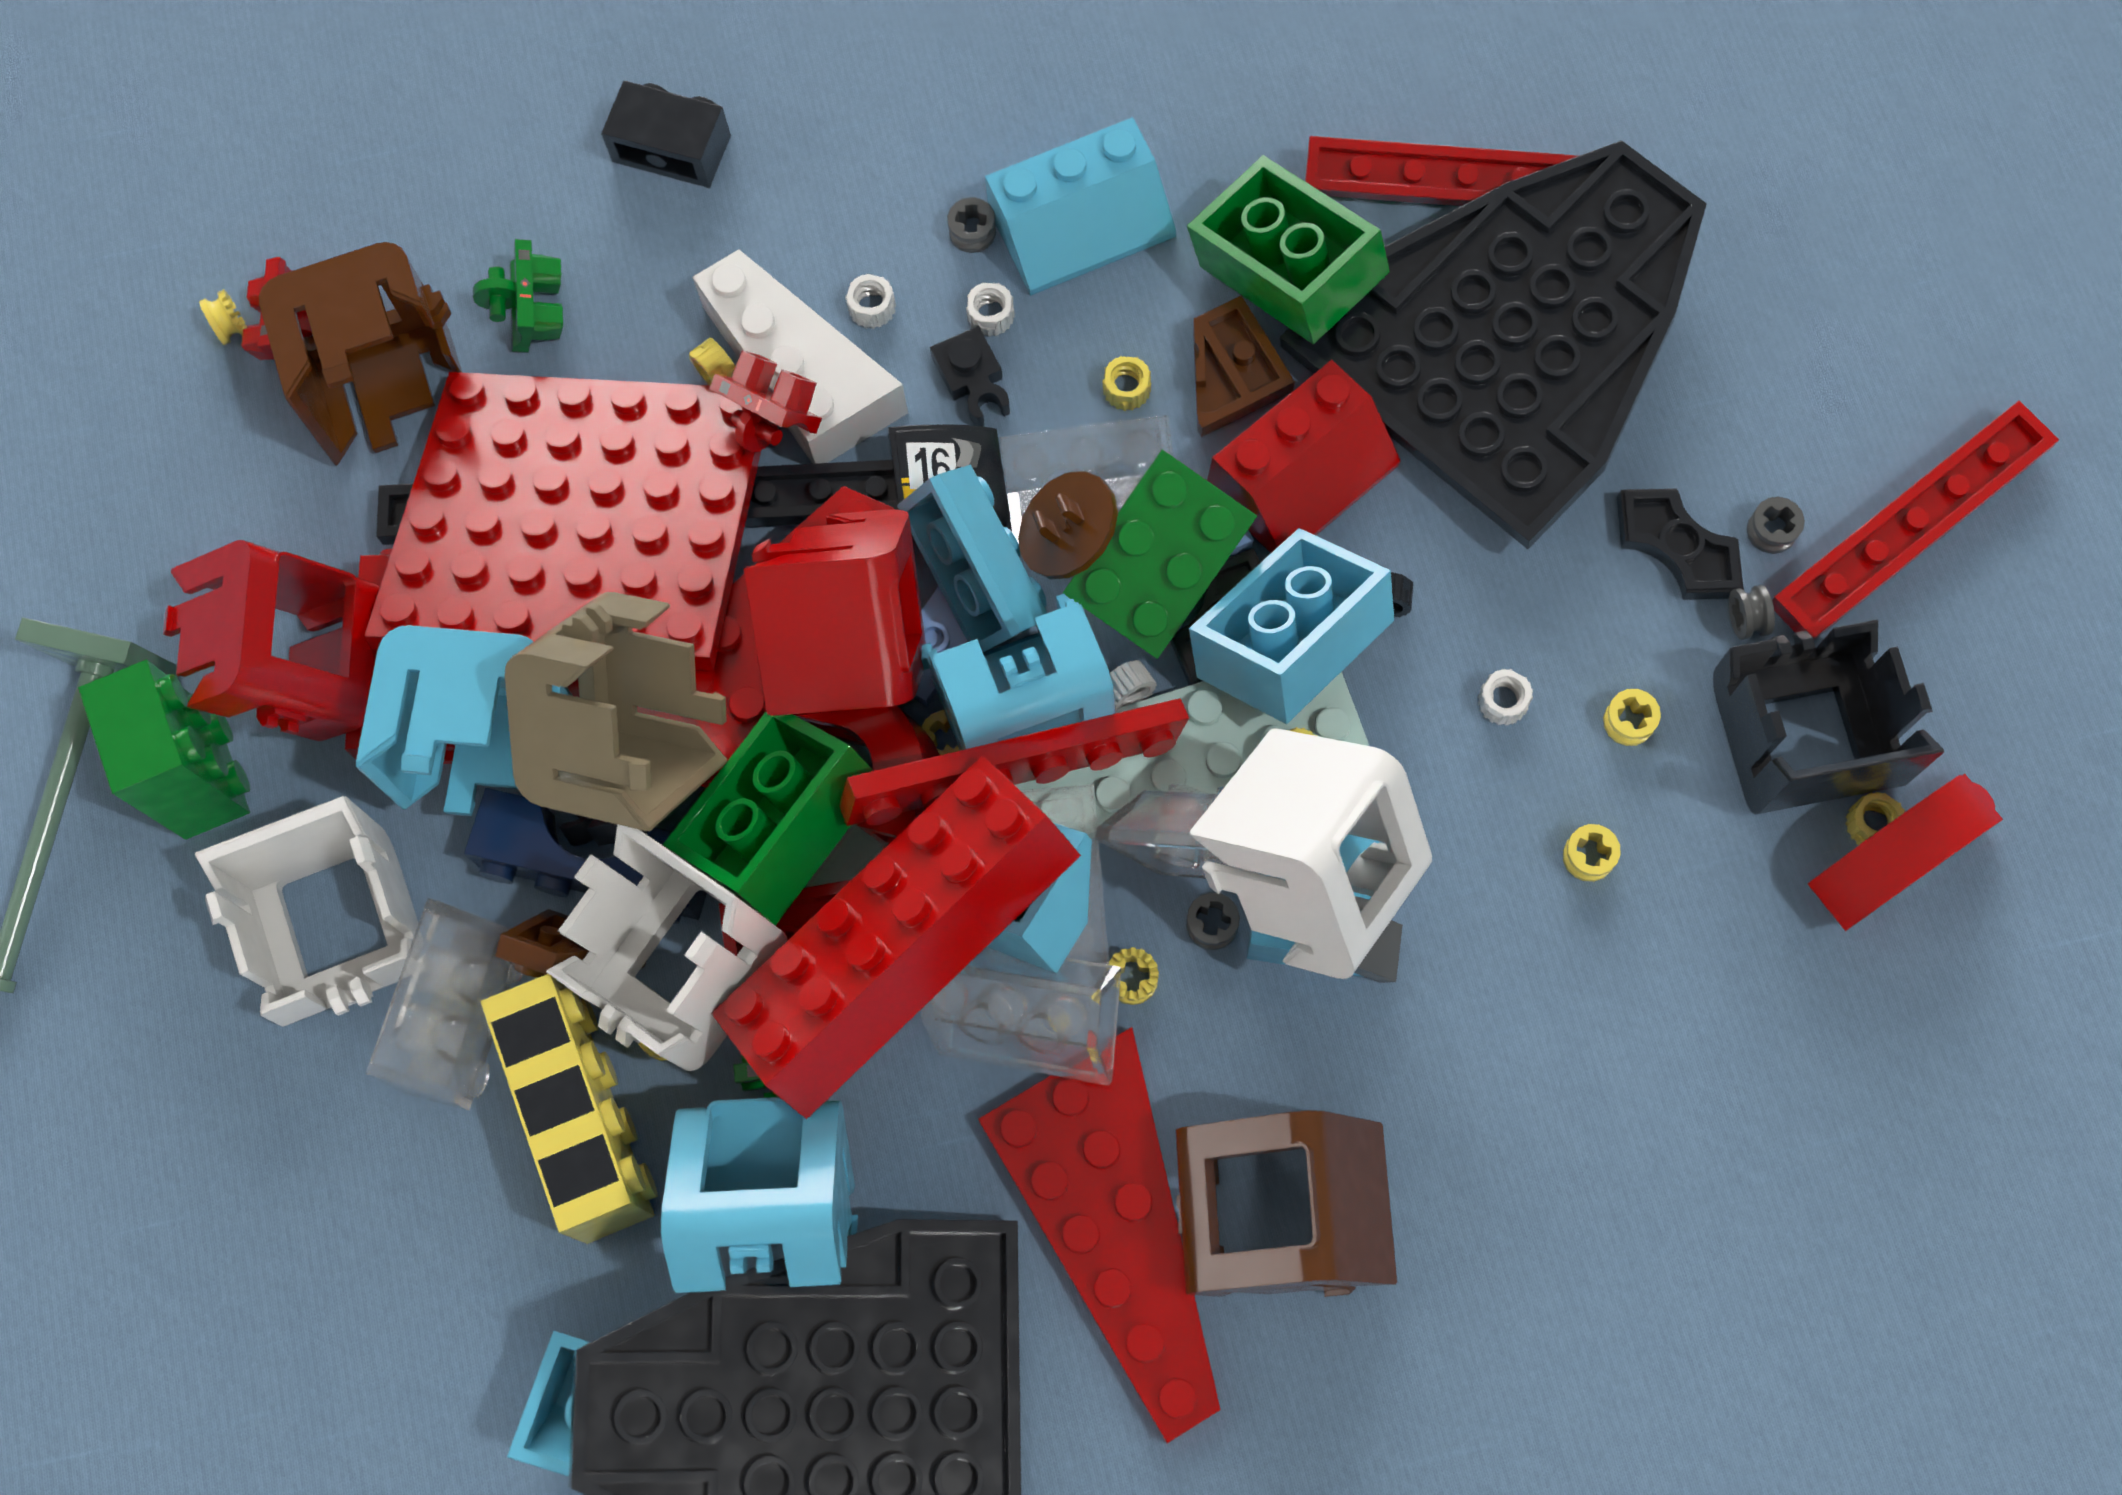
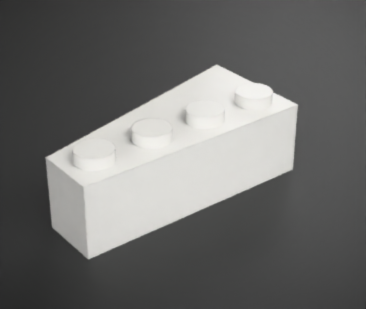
M739 249L693 276L704 310L739 358L742 350L762 355L777 363L768 391L773 393L781 369L797 373L817 383L808 410L822 418L817 434L810 433L796 425L788 427L812 464L829 463L908 414L904 388L900 381Z

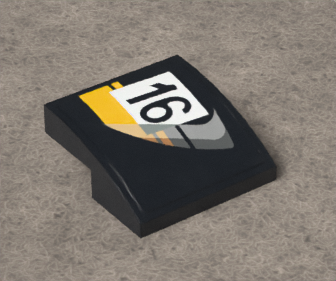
M953 424L888 427V440L897 504L902 502L928 479L947 471L971 465L977 477H982L989 485L994 497L993 508L1002 526L1007 527L1012 532L996 428Z

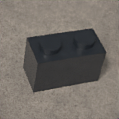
M625 80L622 82L601 132L612 162L706 188L711 187L731 137L723 106L717 105L712 100L701 96L689 98L670 93L656 84L645 83L640 85Z

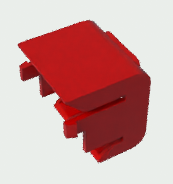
M890 509L829 514V516H826L827 525L798 527L789 543L771 544V539H768L755 547L752 552L753 562L761 563L744 568V575L767 715L775 716L892 707L907 703L916 696L924 671L921 658L922 645L926 644L908 512Z
M236 540L171 568V574L184 593L191 595L206 588L213 589L208 593L174 607L168 605L165 610L163 635L172 637L180 634L176 675L186 677L215 666L214 672L203 676L187 707L227 718L257 708L256 718L261 726L274 729L279 725L281 732L315 741H324L357 730L363 726L378 651L371 650L364 635L380 589L378 585L355 577L352 573L289 552L272 550L245 540ZM275 609L297 615L305 628L312 632L342 622L341 628L290 646L289 661L271 656Z

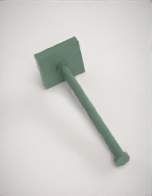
M23 617L21 618L15 640L67 664L76 666L75 671L81 674L0 930V991L14 993L17 984L16 981L11 979L90 728L78 687L146 659L166 675L174 674L178 678V675H176V664L133 642Z

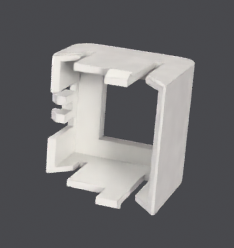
M1277 728L1270 729L1189 832L1194 839L1228 865L1210 861L1204 863L1202 869L1209 887L1218 894L1224 890L1238 895L1252 931L1295 942L1282 960L1286 965L1340 979L1350 978L1432 862V853L1407 774L1395 757L1375 747ZM1348 834L1380 841L1379 843L1373 842L1366 848L1346 872L1339 848ZM1353 892L1372 897L1369 900L1356 897Z
M346 796L336 798L195 852L197 860L215 890L205 895L212 924L220 923L226 927L239 974L265 988L266 993H263L261 996L260 1016L280 1026H287L330 1008L339 1016L349 1012L348 1006L357 1003L362 1007L372 1003V992L431 968L428 950L394 847L385 830ZM355 858L357 865L364 870L388 946L308 977L282 889L288 883Z
M617 825L613 855L644 877L636 886L602 861L590 855L574 877L589 887V889L558 930L567 938L589 950L583 960L572 956L549 968L546 972L581 998L603 1009L600 1013L598 1027L610 1035L617 1027L616 1040L628 1048L633 1040L638 1043L641 1042L659 1056L684 1070L694 1071L703 1066L713 1056L727 1036L711 1013L787 942V936L782 930L735 895L639 829ZM703 890L726 906L722 931L742 944L743 948L736 956L701 932L684 955L698 966L670 1003L635 976L697 891Z

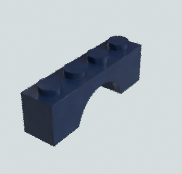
M485 788L464 854L480 868L478 874L487 879L505 884H513L515 876L535 881L534 888L559 897H568L570 890L586 893L589 887L574 877L587 858L575 856L562 848L556 832L555 816L546 807L530 802L524 796ZM654 827L647 835L663 846L673 831ZM616 856L599 859L636 886L644 877ZM703 890L697 891L674 924L680 923L681 916L699 920L707 893Z

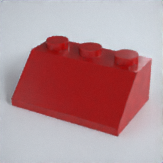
M1331 360L1214 455L1211 460L1207 481L1257 515L1248 530L1252 536L1272 553L1298 528L1313 535H1318L1396 469L1401 460L1372 397Z

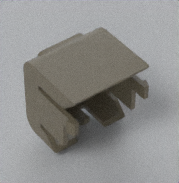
M605 592L509 659L505 667V685L513 776L517 788L527 800L542 807L643 831H651L727 762V758L699 726L637 712L638 706L720 725L727 721L725 696L717 692L710 694L696 691L694 644L633 632L632 628L641 630L644 627H648L670 608V604L616 592ZM577 678L579 680L580 697L552 692V685L568 687Z

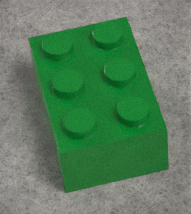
M1264 155L1187 225L1199 265L1202 269L1313 345L1390 273L1382 233L1379 228Z
M1162 449L1118 511L1115 532L1104 553L1087 570L1073 576L1064 589L1063 594L1070 599H1074V602H1079L1084 609L1158 659L1250 528L1257 515Z
M146 659L78 687L113 795L185 840L250 814L244 795L250 791V784L240 763L237 760H232L227 744L233 741V734L228 721L223 716L187 707L194 693L191 694L185 690L174 674L166 675Z
M766 711L664 842L663 846L735 895L776 926L850 828V826H846L839 807L847 778L872 772L873 770L845 742L793 714L770 716L767 715Z

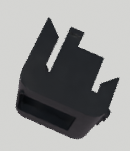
M1878 619L1835 627L1817 647L1813 637L1807 631L1793 634L1794 645H1791L1784 635H1780L1766 641L1735 646L1727 651L1713 672L1715 698L1746 803L1750 811L1755 815L1906 786L1944 753V749L1924 729L1916 731L1900 746L1899 738L1926 713L1933 711L1924 683L1915 684L1911 688L1898 646L1889 648L1874 663L1873 658L1878 652ZM1834 692L1854 760L1794 771L1783 757H1777L1772 760L1770 754L1787 735L1780 712L1768 713L1765 704Z

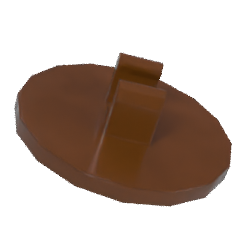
M1086 471L1067 472L1049 481L1031 499L1021 519L1018 534L1020 555L1030 570L1050 580L1067 579L1087 570L1104 553L1114 535L1118 517L1114 492L1101 477Z

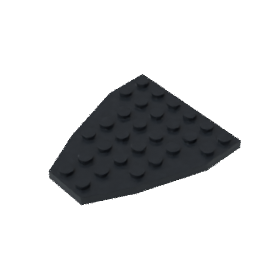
M1621 140L1507 182L1385 246V252L1390 273L1314 345L1290 328L1280 336V345L1313 374L1333 360L1372 397L1387 432L1392 439L1526 549H1529L1604 472L1673 324L1707 203Z
M897 1219L847 1236V1265L841 1268L840 1285L790 1287L785 1258H781L773 1262V1270L771 1272L757 1273L756 1267L748 1269L745 1273L725 1277V1291L690 1292L574 1350L568 1488L582 1495H1021L1018 1220Z

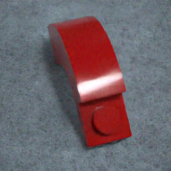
M898 706L793 714L839 740L868 747L872 758L873 771L940 755L926 731ZM923 807L902 812L897 818L881 825H868L867 822L858 823L857 826L881 844L889 845L925 809Z
M1965 773L1958 775L1862 842L1807 884L1841 927L1847 931L2001 822L2003 818L1995 810L1994 800L1985 788L1972 782Z

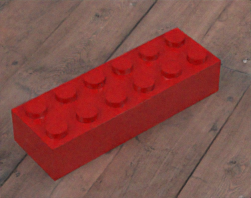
M982 755L711 1014L765 1086L807 1120L1081 855L1049 817Z

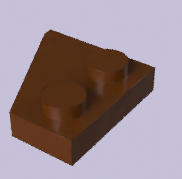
M1242 295L1194 318L1193 341L1197 431L1201 437L1294 391V379Z
M547 909L501 933L495 957L514 963V969L521 974L539 978L548 974L546 971L549 968L572 956L583 960L589 950L558 931L568 918V915Z

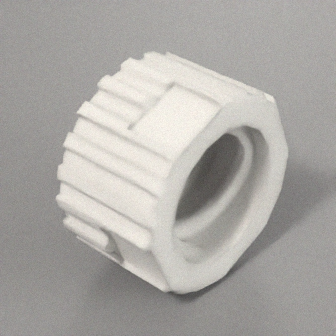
M870 274L861 275L850 282L845 298L852 320L856 321L857 325L864 326V328L871 327V329H874L875 327L886 325L892 319V315L895 314L896 307L894 292L889 282L884 277ZM870 295H880L883 298V302L879 306L872 308L862 307L859 304L863 298Z
M984 282L971 289L967 295L968 307H966L967 318L971 328L979 325L983 335H988V337L1005 333L1010 328V325L1013 324V318H1015L1013 296L1010 291L1000 283ZM998 302L1003 308L1002 312L993 316H984L978 312L985 304Z
M1140 660L1126 662L1110 672L1114 689L1115 711L1123 706L1148 699L1156 689V681Z
M1512 669L1497 670L1489 675L1485 684L1480 689L1478 695L1480 711L1483 712L1484 717L1488 718L1491 723L1495 722L1497 725L1514 724L1527 713L1533 699V689H1531V684L1528 682L1527 677H1523L1512 671ZM1498 687L1511 689L1516 696L1517 704L1510 708L1499 707L1494 702L1493 691Z

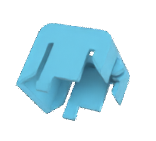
M1065 594L1056 596L1058 610L1034 618L1039 633L984 653L978 639L940 653L932 648L930 642L922 645L921 660L924 670L929 668L931 670V679L959 750L1115 714L1114 689L1111 676L1082 605L1079 602L1075 603L1074 599H1069Z
M411 625L399 626L389 631L381 640L377 651L356 759V768L401 809L405 810L439 785L447 744H456L444 805V812L446 814L472 816L476 804L474 800L477 785L518 789L513 776L505 667L512 656L530 645L533 641L528 637L517 634ZM552 685V692L573 696L567 687Z
M780 1097L718 1100L710 1103L707 1107L677 1109L674 1118L661 1213L663 1250L675 1293L726 1290V1279L719 1247L729 1246V1268L731 1274L745 1273L748 1264L747 1257L754 1256L757 1258V1273L773 1270L774 1258L771 1244L781 1243L790 1287L840 1285L841 1268L847 1265V1236L856 1234L858 1227V1215H852L849 1196L854 1192L855 1182L843 1106L840 1100L824 1102L807 1120Z

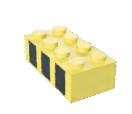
M549 973L481 1000L480 1002L558 1232L589 1244L654 1217L655 1214L650 1200L658 1196L657 1189L645 1163L638 1165L633 1155L630 1143L638 1140L636 1129L626 1107L618 1109L610 1090L611 1087L618 1085V1080L609 1056L605 1051L599 1053L592 1039L591 1033L599 1030L590 1002L583 998L580 999L577 994Z

